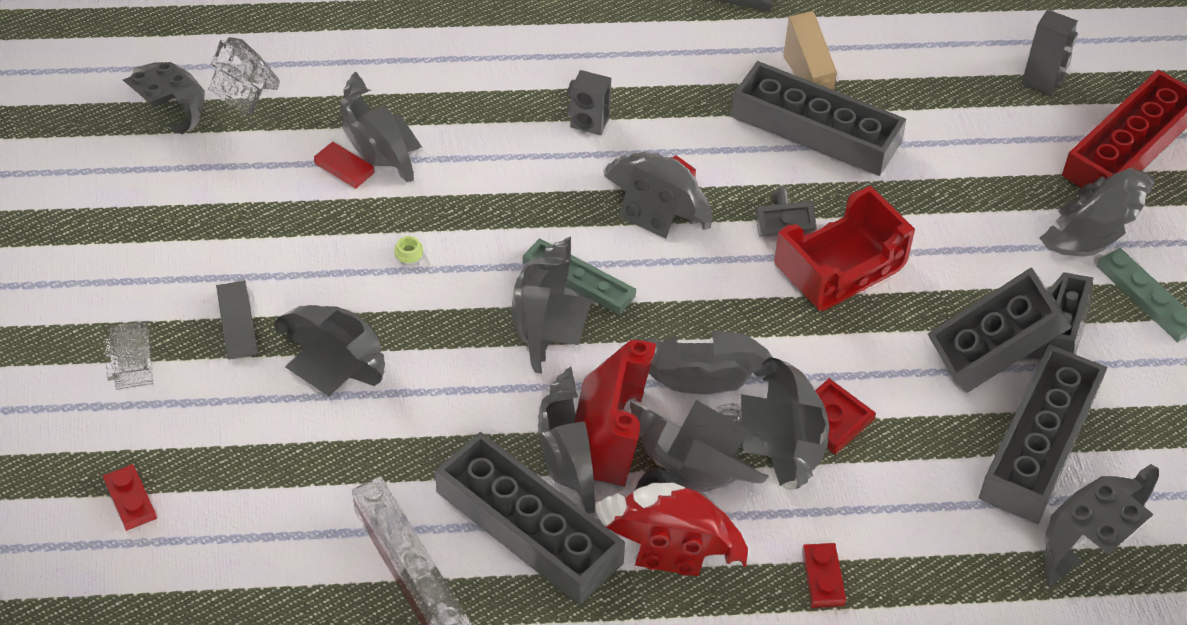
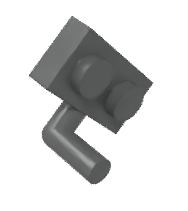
M785 186L777 187L771 195V202L777 205L758 206L755 209L759 237L778 235L782 228L794 224L799 225L804 232H811L817 229L813 201L789 203L788 192Z

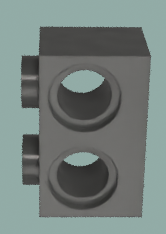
M580 70L576 79L570 81L568 95L571 96V101L568 105L567 115L571 116V128L602 135L610 118L611 77Z

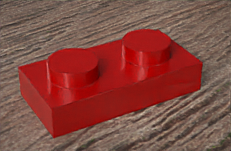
M133 464L102 476L126 531L157 519L155 510Z
M836 543L803 544L802 556L811 608L845 606L846 596Z

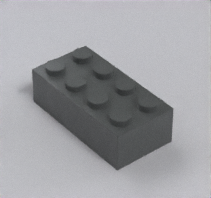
M1030 267L927 335L953 380L968 393L1072 326L1044 282L1033 268Z

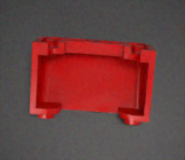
M643 340L627 342L583 380L574 423L585 422L594 480L624 487L626 485L638 442L640 422L633 414L621 410L625 409L627 402L631 399L636 398L635 401L642 402L656 343Z

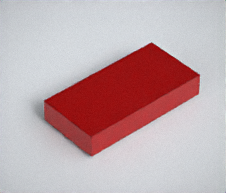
M333 141L314 156V164L355 189L375 173L373 165Z

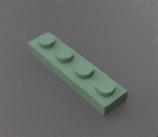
M539 238L523 255V264L528 263L531 259L543 257L545 248L552 246V244ZM571 255L566 287L587 298H592V301L620 315L636 297V288Z
M1118 248L1099 258L1096 267L1177 343L1187 337V309L1124 250Z

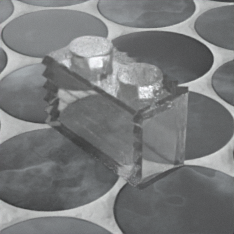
M146 322L129 323L128 325L123 324L116 327L111 325L109 327L110 338L104 339L106 357H111V362L105 363L108 381L114 380L116 390L154 385L150 336Z

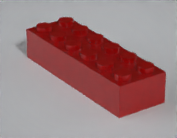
M1158 69L1069 151L1061 176L1083 188L1086 184L1095 182L1101 176L1106 179L1129 168L1143 171L1187 128V85Z

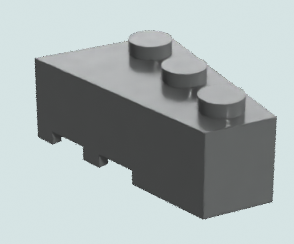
M1049 9L1046 10L1037 24L1021 85L1049 96L1052 95L1056 87H1062L1073 55V46L1079 34L1076 32L1078 20Z
M1063 272L1049 288V292L1072 327L1025 357L1041 360L1049 344L1077 354L1092 302L1094 277Z

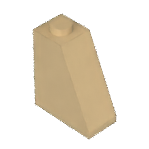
M810 11L789 16L783 54L784 59L796 76L834 90L837 70L815 13Z

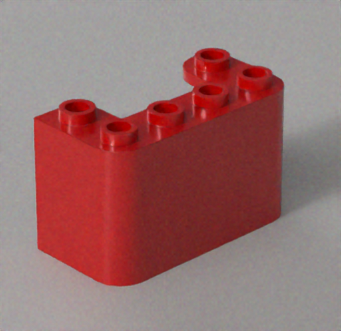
M870 185L860 191L853 192L848 197L844 217L835 222L827 223L823 228L813 233L804 235V230L797 224L787 225L778 232L774 265L819 311H825L899 272L909 259L915 228Z

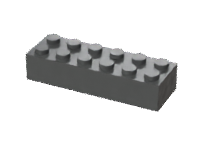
M760 61L755 63L734 91L731 117L878 176L882 174L902 143L907 120L904 117Z
M1051 344L1048 345L988 469L978 499L1036 524L1040 523L1099 392L1108 367Z
M482 432L475 435L435 470L436 492L579 606L624 564L625 541Z

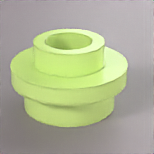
M413 236L400 238L394 248L395 257L403 263H414L420 260L424 253L423 245Z

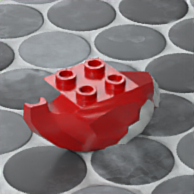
M651 483L645 487L638 488L626 498L617 493L612 497L608 496L604 500L595 503L597 516L606 528L641 545L634 566L674 572L683 576L691 575L698 577L705 556L724 555L726 564L739 561L743 564V567H746L748 547L740 531L721 509L697 491L676 483Z

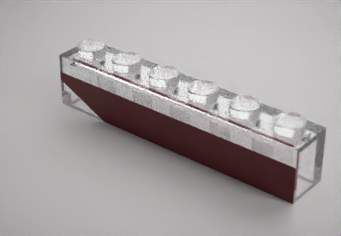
M380 476L353 488L354 511L421 625H472L383 478Z

